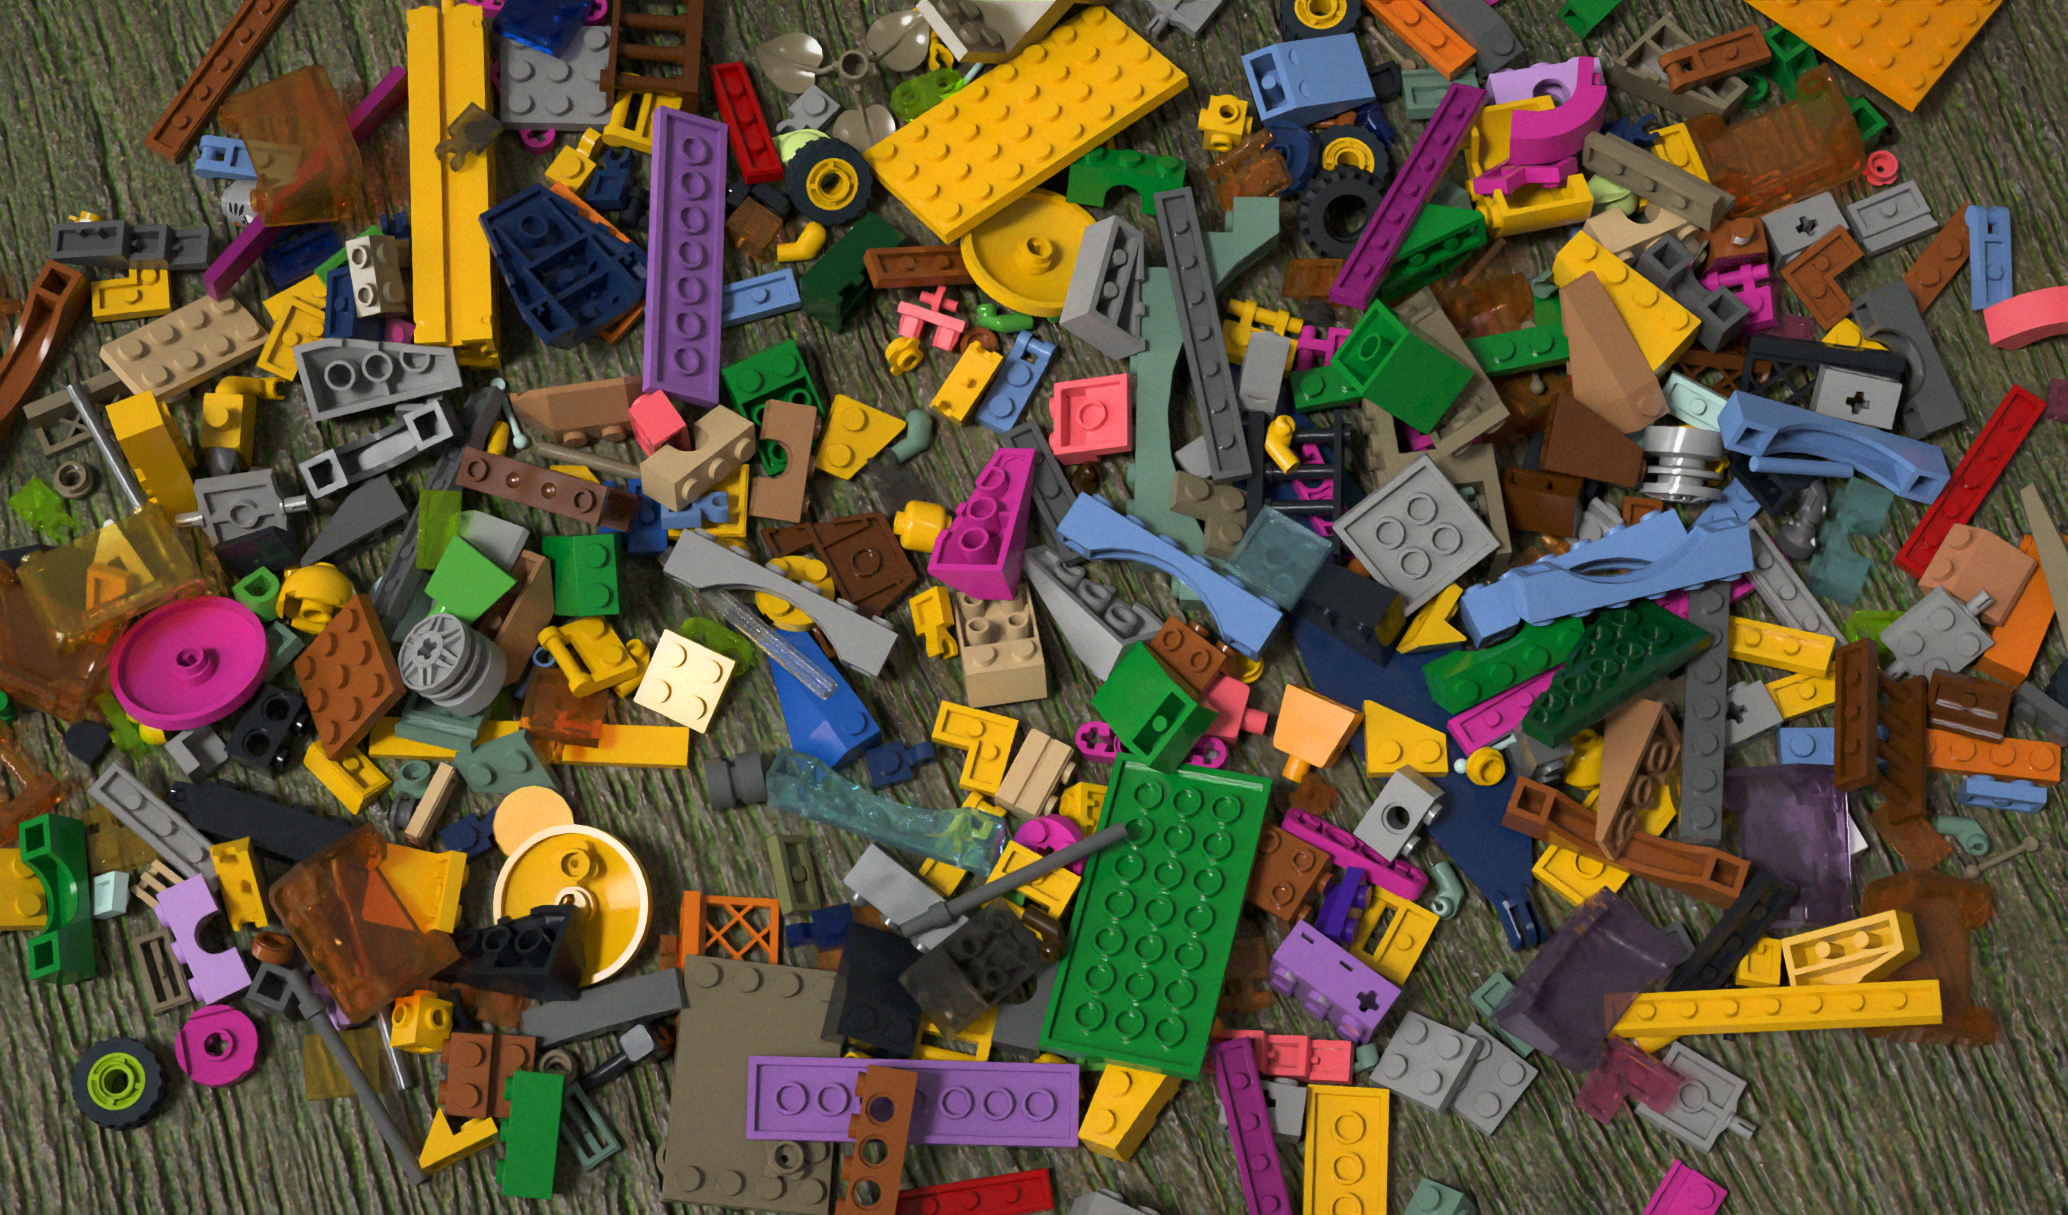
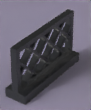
M1746 332L1744 343L1746 348L1738 391L1748 393L1749 382H1751L1755 389L1749 394H1760L1763 398L1769 399L1763 390L1782 377L1794 394L1781 403L1789 405L1798 399L1806 410H1811L1802 398V395L1815 386L1818 375L1815 367H1820V363L1879 376H1887L1899 381L1900 373L1904 371L1906 357L1900 352ZM1753 359L1769 360L1777 370V373L1761 385H1758L1751 375ZM1776 362H1784L1789 364L1785 366L1783 369H1781ZM1797 365H1806L1816 378L1797 391L1785 374ZM1880 429L1881 431L1890 433V429Z

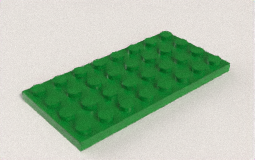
M1117 752L1095 833L1122 821L1128 836L1089 854L1066 938L1067 952L1061 958L1038 1042L1040 1051L1187 1080L1201 1081L1274 788L1272 778L1180 763L1170 776L1148 768L1134 754Z

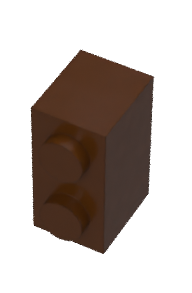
M1508 466L1500 481L1507 527L1515 531L1527 530L1544 533L1554 538H1573L1582 519L1584 479Z

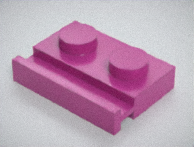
M1676 1159L1641 1215H1714L1728 1191L1694 1169H1689L1680 1160Z

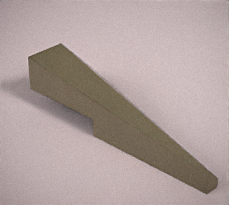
M2031 483L2022 489L2020 494L2068 652V544L2058 529L2063 524L2058 514L2051 515L2041 494L2042 489L2039 485Z

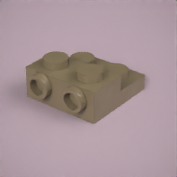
M367 235L345 241L358 318L414 317L413 266L408 239H395V236Z

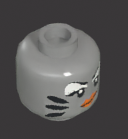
M236 180L230 187L224 190L221 204L222 212L234 227L245 229L276 196V191L266 181Z

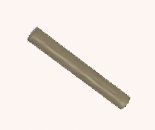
M540 441L538 445L537 456L572 465L587 466L591 470L625 479H641L640 466L545 441Z

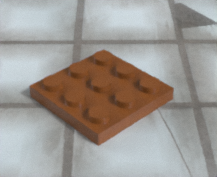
M356 593L293 663L329 761H342L407 692L374 605L368 594Z

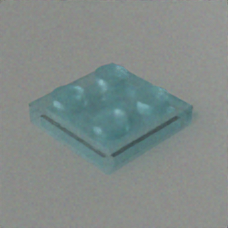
M1265 504L1223 565V572L1235 577L1247 587L1291 611L1332 551L1333 543Z

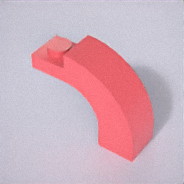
M2068 286L2051 287L2028 292L1984 309L1983 313L1990 344L2015 351L2046 337L2067 334Z

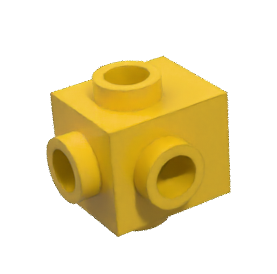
M1211 95L1209 108H1201L1197 130L1204 131L1202 149L1239 155L1242 138H1250L1253 116L1246 115L1248 101L1240 100L1233 95Z
M415 990L413 996L397 998L392 1013L393 1026L390 1047L420 1055L441 1052L443 1040L449 1039L453 1027V1003L438 999V993L428 990Z

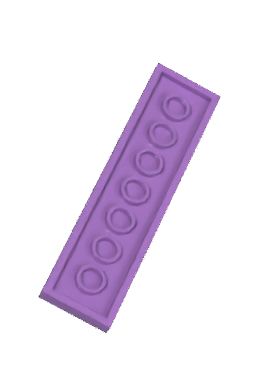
M660 105L654 110L642 392L653 394L661 389L667 398L712 408L719 402L728 124Z
M749 1056L746 1141L790 1140L793 1142L855 1143V1139L848 1138L851 1113L860 1114L862 1097L855 1096L859 1071L867 1073V1067L870 1064L918 1072L906 1145L1078 1148L1079 1064ZM878 1097L870 1105V1114L876 1121H887L894 1113V1105L887 1097ZM871 1139L865 1144L885 1143L880 1139Z

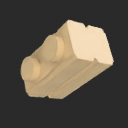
M1031 728L995 795V806L998 804L1006 809L1009 814L1015 815L1025 822L1037 816L1052 814L1059 800L1058 797L1054 796L1060 783L1067 785L1076 770L1077 764L1072 762L1074 749Z

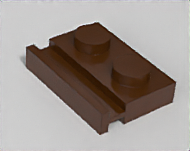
M1935 668L1932 673L1926 700V726L2000 745L2004 737V729L2008 719L2014 687Z

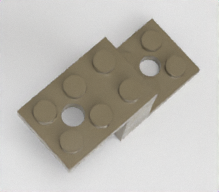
M920 0L916 8L958 62L1005 64L1022 54L1026 47L1036 45L1074 3L1112 6L1117 0Z
M1426 285L1392 308L1459 356L1475 373L1468 381L1466 388L1459 393L1445 411L1442 419L1429 432L1432 442L1442 458L1449 454L1457 456L1467 450L1472 444L1471 440L1481 433L1490 434L1499 429L1505 423L1504 418L1510 415L1497 389L1445 314L1429 285Z
M1363 398V412L1359 413V427L1361 435L1368 436L1369 448H1365V462L1367 470L1374 471L1375 484H1371V493L1426 451L1458 491L1459 489L1473 486L1475 494L1472 502L1477 501V514L1481 516L1483 522L1500 541V546L1480 560L1477 565L1478 568H1484L1486 581L1498 579L1506 570L1512 554V548L1492 443L1471 445L1463 453L1457 456L1449 454L1445 458H1442L1437 449L1399 454L1392 414Z

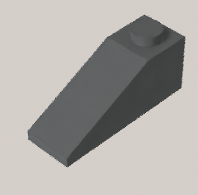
M1426 0L1436 16L1477 51V59L1471 65L1475 67L1481 79L1498 70L1524 50L1504 19L1484 0Z
M386 474L379 478L371 477L359 484L357 490L349 494L300 561L301 567L315 565L320 562L329 563L337 567L406 529L410 516Z

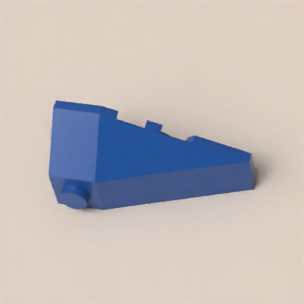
M778 628L763 638L794 755L815 786L863 757L865 750L876 748L882 744L881 729L858 696L807 631L790 632Z

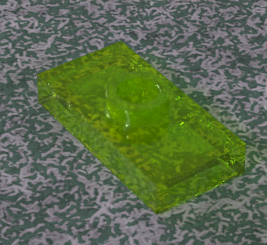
M420 489L416 569L436 570L451 539L460 533L461 491Z

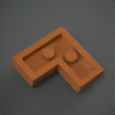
M1837 224L1780 268L1778 273L1822 330L1826 332L1852 312L1849 306L1852 304L1851 300L1834 280V277L1862 257L1864 253L1841 224Z

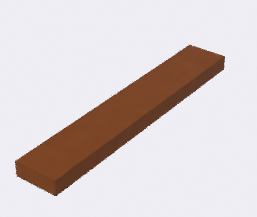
M245 0L143 141L145 147L177 165L295 0Z

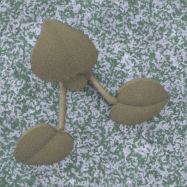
M916 10L887 14L871 25L866 36L868 47L877 55L871 56L858 50H848L840 56L839 61H833L831 65L823 68H818L823 61L821 46L815 38L800 32L783 34L771 41L759 44L756 48L757 57L766 77L778 89L793 95L803 94L812 84L815 85V74L822 76L835 70L839 71L841 81L848 86L854 87L858 110H846L839 115L833 127V137L849 143L862 154L895 132L894 119L885 106L875 104L864 108L861 84L868 78V63H878L883 59L888 69L899 73L916 69L927 56L930 24L920 11Z

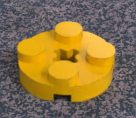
M785 556L768 561V563L785 570L788 573L786 579L798 585L801 584L802 580L810 582L823 590L821 596L834 602V583L827 573L825 564L820 560H811L801 556ZM755 591V600L759 611L763 616L766 613L770 619L774 620L773 625L790 632H803L817 626L804 612L785 600Z

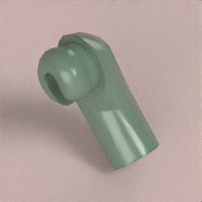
M920 409L911 410L906 416V421L909 422L907 438L890 448L893 457L899 464L927 448L930 443L932 420L928 413Z
M1936 814L1934 834L1955 836L1962 847L1973 856H1983L1988 852L1990 847L1989 838L1974 819Z
M1446 860L1431 868V872L1440 886L1435 900L1431 903V911L1438 915L1441 920L1451 919L1457 914L1465 893L1449 861Z

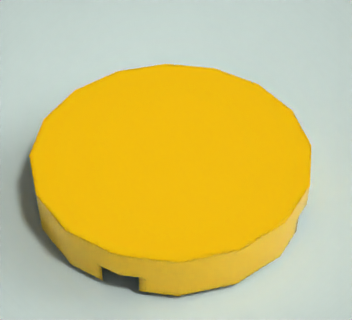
M529 786L519 788L504 798L495 812L492 827L498 847L509 858L520 844L534 834L555 826L574 825L572 811L563 797L549 788Z

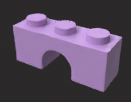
M1574 57L1566 62L1557 64L1541 62L1525 69L1503 68L1489 74L1485 90H1488V106L1550 95L1561 104H1564L1572 97L1576 89L1579 57ZM1595 57L1593 72L1601 73L1600 85L1606 86L1599 57Z
M200 873L155 894L160 903L154 906L155 913L162 927L167 928L170 926L177 941L172 942L171 947L180 965L188 963L194 976L188 980V983L198 1002L205 1000L208 1006L216 1005L248 990L254 979L239 948L233 947L223 953L210 954L201 946L199 940L201 927L208 919L223 913L206 876Z

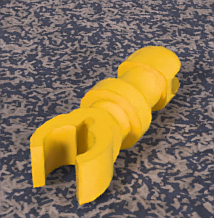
M930 26L929 49L927 52L929 68L937 75L940 64L936 61L938 57L939 60L947 64V70L951 71L954 62L953 55L940 44L941 38Z

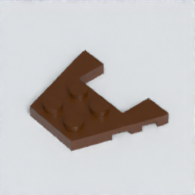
M882 511L832 518L833 521L815 524L802 522L795 523L794 527L775 529L774 526L761 530V536L773 559L797 556L814 548L821 562L825 564L827 573L831 577L840 598L859 608L857 614L869 620L872 619L873 615L881 617L917 582V575ZM819 626L813 628V635L822 652L830 662H834L838 656L833 645Z

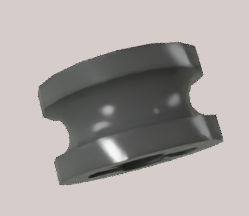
M396 795L390 813L389 826L391 830L396 831L399 827L404 828V831L406 830L419 805L417 798L412 797L409 801H406L403 795Z

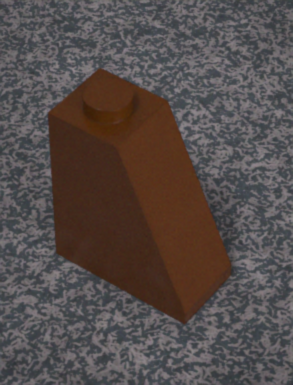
M1563 392L1553 393L1537 470L1583 478L1587 481L1626 489L1636 488L1637 481L1642 482L1646 471V459H1642L1643 448L1569 394Z

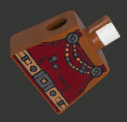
M1739 217L1731 221L1718 222L1710 232L1703 229L1696 238L1699 242L1705 237L1709 239L1708 244L1703 248L1707 252V256L1693 271L1697 280L1706 278L1707 274L1717 271L1723 274L1740 270L1741 265L1753 263L1754 266L1768 263V247L1761 218Z

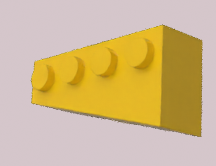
M1580 230L1556 254L1552 267L1553 274L1550 276L1551 280L1560 289L1586 272L1594 271L1657 377V380H1659L1694 343L1702 321Z
M150 389L107 405L105 408L116 438L132 470L135 471L143 491H146L154 513H157L160 524L165 532L177 527L175 521L176 513L198 511V501L193 489L196 479L191 469L197 467L198 464L191 446L187 444L182 430L179 429L174 415H171L166 401L158 402Z
M1216 1017L1212 1033L1214 1038L1217 1037L1224 1027L1218 1017ZM1107 1064L1077 1135L1089 1151L1127 1163L1157 1121L1156 1116L1167 1100L1171 1101L1180 1089L1178 1085L1182 1078Z

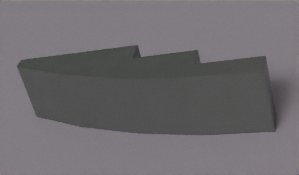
M125 219L59 223L52 225L49 258L58 263L136 270L208 269L213 261L215 233L210 228L173 230L167 223L131 226Z
M670 968L575 994L573 1001H552L522 1012L525 1034L538 1036L536 1053L569 1041L582 1042L612 1030L625 1031L640 1021H652L685 1009L687 1004L680 968Z

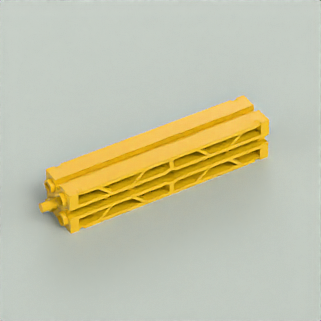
M441 0L442 13H439V9L434 6H422L418 9L407 10V25L409 29L407 32L413 305L414 322L416 323L414 344L454 347L459 367L470 366L471 370L502 369L499 265L478 221L480 214L497 205L494 94L490 76V68L493 64L492 59H490L492 40L489 28L486 27V17L482 5L475 6L469 3L457 5L456 0Z

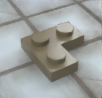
M1178 470L1172 477L1170 511L1205 521L1203 554L1239 565L1245 558L1247 491L1225 484L1213 485L1212 480Z

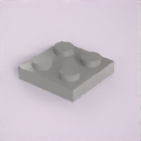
M1408 1010L1369 1079L1373 1085L1382 1089H1389L1390 1093L1442 1116L1480 1051L1481 1045L1478 1040Z
M1472 1022L1464 1034L1478 1040L1481 1049L1448 1107L1489 1138L1539 1071L1476 1023Z

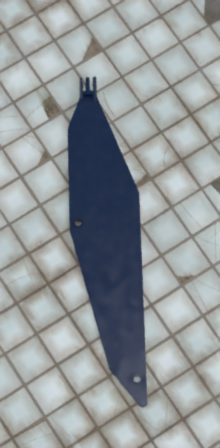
M1184 350L1183 359L1189 371L1187 357ZM1229 362L1234 390H1236V382L1241 365ZM1281 382L1272 421L1276 420L1280 415H1288L1294 420L1296 428H1315L1305 413H1296L1294 398ZM1242 425L1248 451L1249 426ZM1315 443L1324 463H1333L1334 453L1328 444ZM1290 444V450L1294 449L1301 464L1304 463L1301 458L1303 445L1296 446L1295 444ZM1268 454V461H1273L1274 465H1277V463ZM1345 469V505L1349 511L1366 496ZM1247 479L1233 481L1235 488L1247 491ZM1322 479L1301 480L1304 486L1311 489L1322 485ZM1274 480V484H1267V497H1272L1273 501L1299 500L1290 480ZM1318 515L1326 522L1333 521V515ZM1273 516V520H1267L1266 533H1272V537L1317 536L1308 516ZM1325 551L1309 552L1329 562H1332ZM1294 552L1273 553L1272 557H1266V568L1272 583L1277 579ZM1370 574V580L1377 582ZM1422 606L1409 616H1405L1408 629ZM1283 609L1315 692L1362 712L1364 700H1371L1446 734L1448 774L1446 777H1426L1446 792L1439 802L1443 809L1430 826L1424 823L1423 828L1495 907L1513 952L1521 950L1522 945L1525 948L1535 946L1537 940L1540 943L1551 940L1533 896L1531 871L1532 837L1500 825L1513 788L1517 782L1504 749L1499 751L1504 759L1505 773L1501 780L1494 785H1477L1468 778L1466 773H1457L1454 769L1455 761L1460 758H1468L1446 725L1449 720L1471 707L1452 715L1435 703L1431 698L1421 667L1455 650L1463 651L1461 644L1445 649L1401 654L1399 651H1396L1384 669L1302 617L1290 614ZM1449 620L1447 623L1453 627L1451 620ZM1362 720L1348 744L1366 763ZM1383 777L1380 780L1386 785L1391 777Z

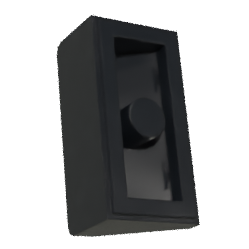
M270 526L218 543L214 546V552L234 576L241 581L244 577L251 575L262 566L272 573L299 564L301 561L300 536L279 527Z

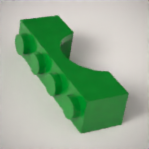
M1777 24L1763 34L1772 57L1769 63L1760 65V67L1849 164L1879 143L1888 123L1864 97H1849L1839 91L1828 80L1818 64L1814 47L1780 24Z
M1569 614L1556 617L1555 622L1544 626H1533L1525 621L1522 631L1501 645L1480 651L1455 650L1421 666L1431 698L1452 715L1463 711L1566 661V657L1583 635L1585 629L1581 617H1571Z
M46 813L19 823L21 862L36 874L43 885L48 902V917L44 929L36 937L27 940L30 980L66 986L96 976L83 820Z

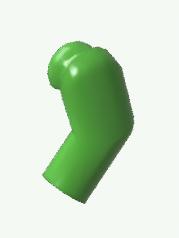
M994 303L981 304L976 308L978 314L976 321L980 327L1004 334L1020 332L1023 329L1031 330L1033 328L1032 315L1020 312L997 315V306Z

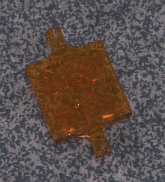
M570 650V654L576 660L575 662L581 671L588 673L582 670L583 661L579 654H577L576 659V650ZM533 666L519 730L526 728L533 739L549 742L545 759L550 763L553 761L554 752L555 764L562 762L565 745L598 748L611 687L582 698H576L569 689V680L561 668L551 669Z

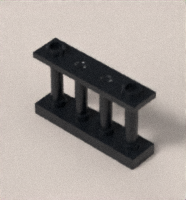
M1334 409V427L1295 428L1294 432H1292L1290 444L1334 443L1333 463L1300 464L1294 472L1286 475L1278 465H1274L1273 461H1268L1265 440L1269 425L1265 412H1249L1248 455L1252 469V478L1247 479L1245 551L1249 570H1265L1266 557H1272L1273 553L1295 552L1297 547L1307 552L1332 551L1334 564L1344 568V555H1350L1351 550L1333 528L1332 536L1272 537V533H1266L1267 520H1273V516L1333 515L1334 523L1344 515L1345 446H1352V424L1345 423L1342 409ZM1333 479V499L1273 501L1272 497H1267V484H1274V480Z

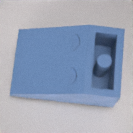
M1354 33L1275 43L1241 56L1261 121L1267 132L1272 129L1269 125L1277 121L1289 120L1301 126H1307L1377 100Z

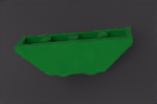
M1428 204L1369 305L1371 306L1376 299L1386 304L1439 280L1454 271L1469 258L1475 249H1480L1487 243L1485 216L1483 213L1475 210Z

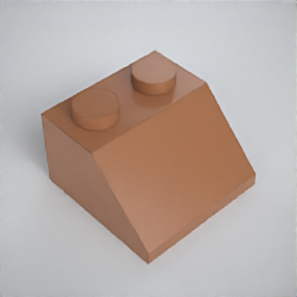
M1954 523L1917 585L1926 597L1941 584L1954 598L1964 603L1969 602L1985 589L1995 602L1977 615L1978 621L2001 627L2038 564L2035 559L1987 529Z

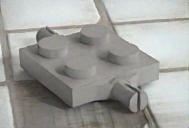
M1137 0L1151 9L1156 15L1144 28L1145 33L1148 36L1151 34L1153 39L1158 37L1167 24L1176 26L1196 39L1227 2V0Z
M273 468L195 480L193 489L198 501V511L176 513L175 521L178 530L201 526L209 536L214 550V546L218 543L270 526H276L292 532L288 513L310 511L311 503L308 494L285 498L284 494L279 490Z
M1940 584L1879 634L1881 641L1896 657V660L1885 668L1883 672L1894 680H1897L1906 672L1914 676L1922 674L1927 677L1928 688L1935 668L1958 673L1994 644L1992 636L1979 624L1977 615L1994 603L1995 600L1983 589L1969 602L1964 603L1954 598Z
M1677 1041L1673 1042L1665 1058L1656 1066L1633 1054L1625 1068L1647 1080L1644 1095L1634 1113L1705 1155L1711 1149L1717 1136L1726 1128L1747 1141L1756 1129V1125L1735 1114L1738 1098L1747 1082Z

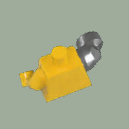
M227 376L219 382L215 393H205L200 443L201 449L205 454L204 460L212 477L242 473L240 470H249L248 472L270 469L269 467H252L256 396L263 400H283L285 396H278L275 386L277 382H286L284 378L262 377L258 379L253 377Z

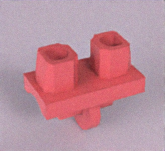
M939 285L935 294L922 291L919 301L931 305V310L904 301H900L897 312L902 314L898 335L908 338L917 337L920 340L925 322L938 326L932 346L952 353L960 340L961 334H965L969 330L970 324L941 314L943 309L956 313L959 302L947 298L948 287Z

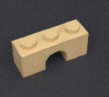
M1648 201L1644 213L1651 223H1635L1626 217L1620 206H1617L1586 219L1582 231L1628 266H1631L1640 258L1644 251L1667 233L1683 244L1690 236L1697 238L1702 228Z
M719 404L693 424L695 451H680L666 444L640 463L643 494L678 513L756 453L755 426L753 422Z

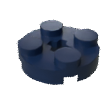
M1281 120L1269 125L1272 129L1265 136L1259 134L1254 140L1249 152L1248 170L1250 176L1255 178L1256 187L1259 190L1274 197H1288L1294 193H1301L1302 190L1305 191L1308 187L1307 182L1312 177L1316 168L1320 142L1307 128L1293 121ZM1287 151L1286 162L1283 165L1279 164V157L1285 156Z

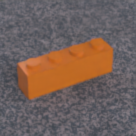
M2024 533L2017 549L2035 559L2038 565L2002 626L1991 625L1988 633L1992 636L1994 644L1978 656L1973 669L2015 688L2028 676L2055 612L2033 534ZM2061 533L2062 537L2068 544V536Z

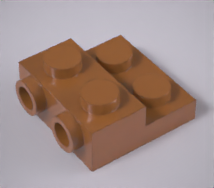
M465 1030L451 1032V1039L443 1040L441 1063L449 1064L448 1079L440 1080L438 1089V1105H445V1115L509 1118L511 1101H504L506 1077L514 1076V1070L518 1066L535 1068L538 1036Z

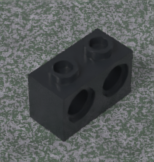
M262 681L223 750L232 762L274 780L277 772L283 771L289 764L292 756L291 747L297 736H303L309 727L311 715H309L308 705L304 699ZM281 708L290 709L288 716L284 720L272 721L275 711ZM265 742L271 744L266 754L262 756L252 755L254 748L258 744Z

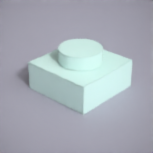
M112 871L93 878L90 904L92 918L105 920L126 913V906L130 899L128 888L129 873Z

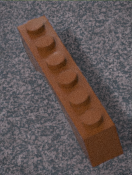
M50 258L29 290L18 328L0 362V445L92 295L91 288L83 273Z
M1519 775L1500 825L1728 910L1739 897L1751 863L1750 861L1712 847L1676 842L1639 830H1635L1616 860H1609L1595 841L1596 812L1570 799L1555 788Z

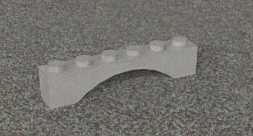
M696 527L694 532L684 528L663 569L664 576L698 593L719 589H746L763 592L785 600L804 612L821 628L833 645L841 664L877 681L898 640V634L892 631L894 628L892 623L875 615L869 620L857 614L859 608L854 604L841 598H837L836 602H833L821 596L823 590L810 582L802 580L801 584L798 585L786 579L788 573L780 567L768 562L765 567H762L750 561L753 555L734 545H731L728 550L715 543L716 536L701 528Z

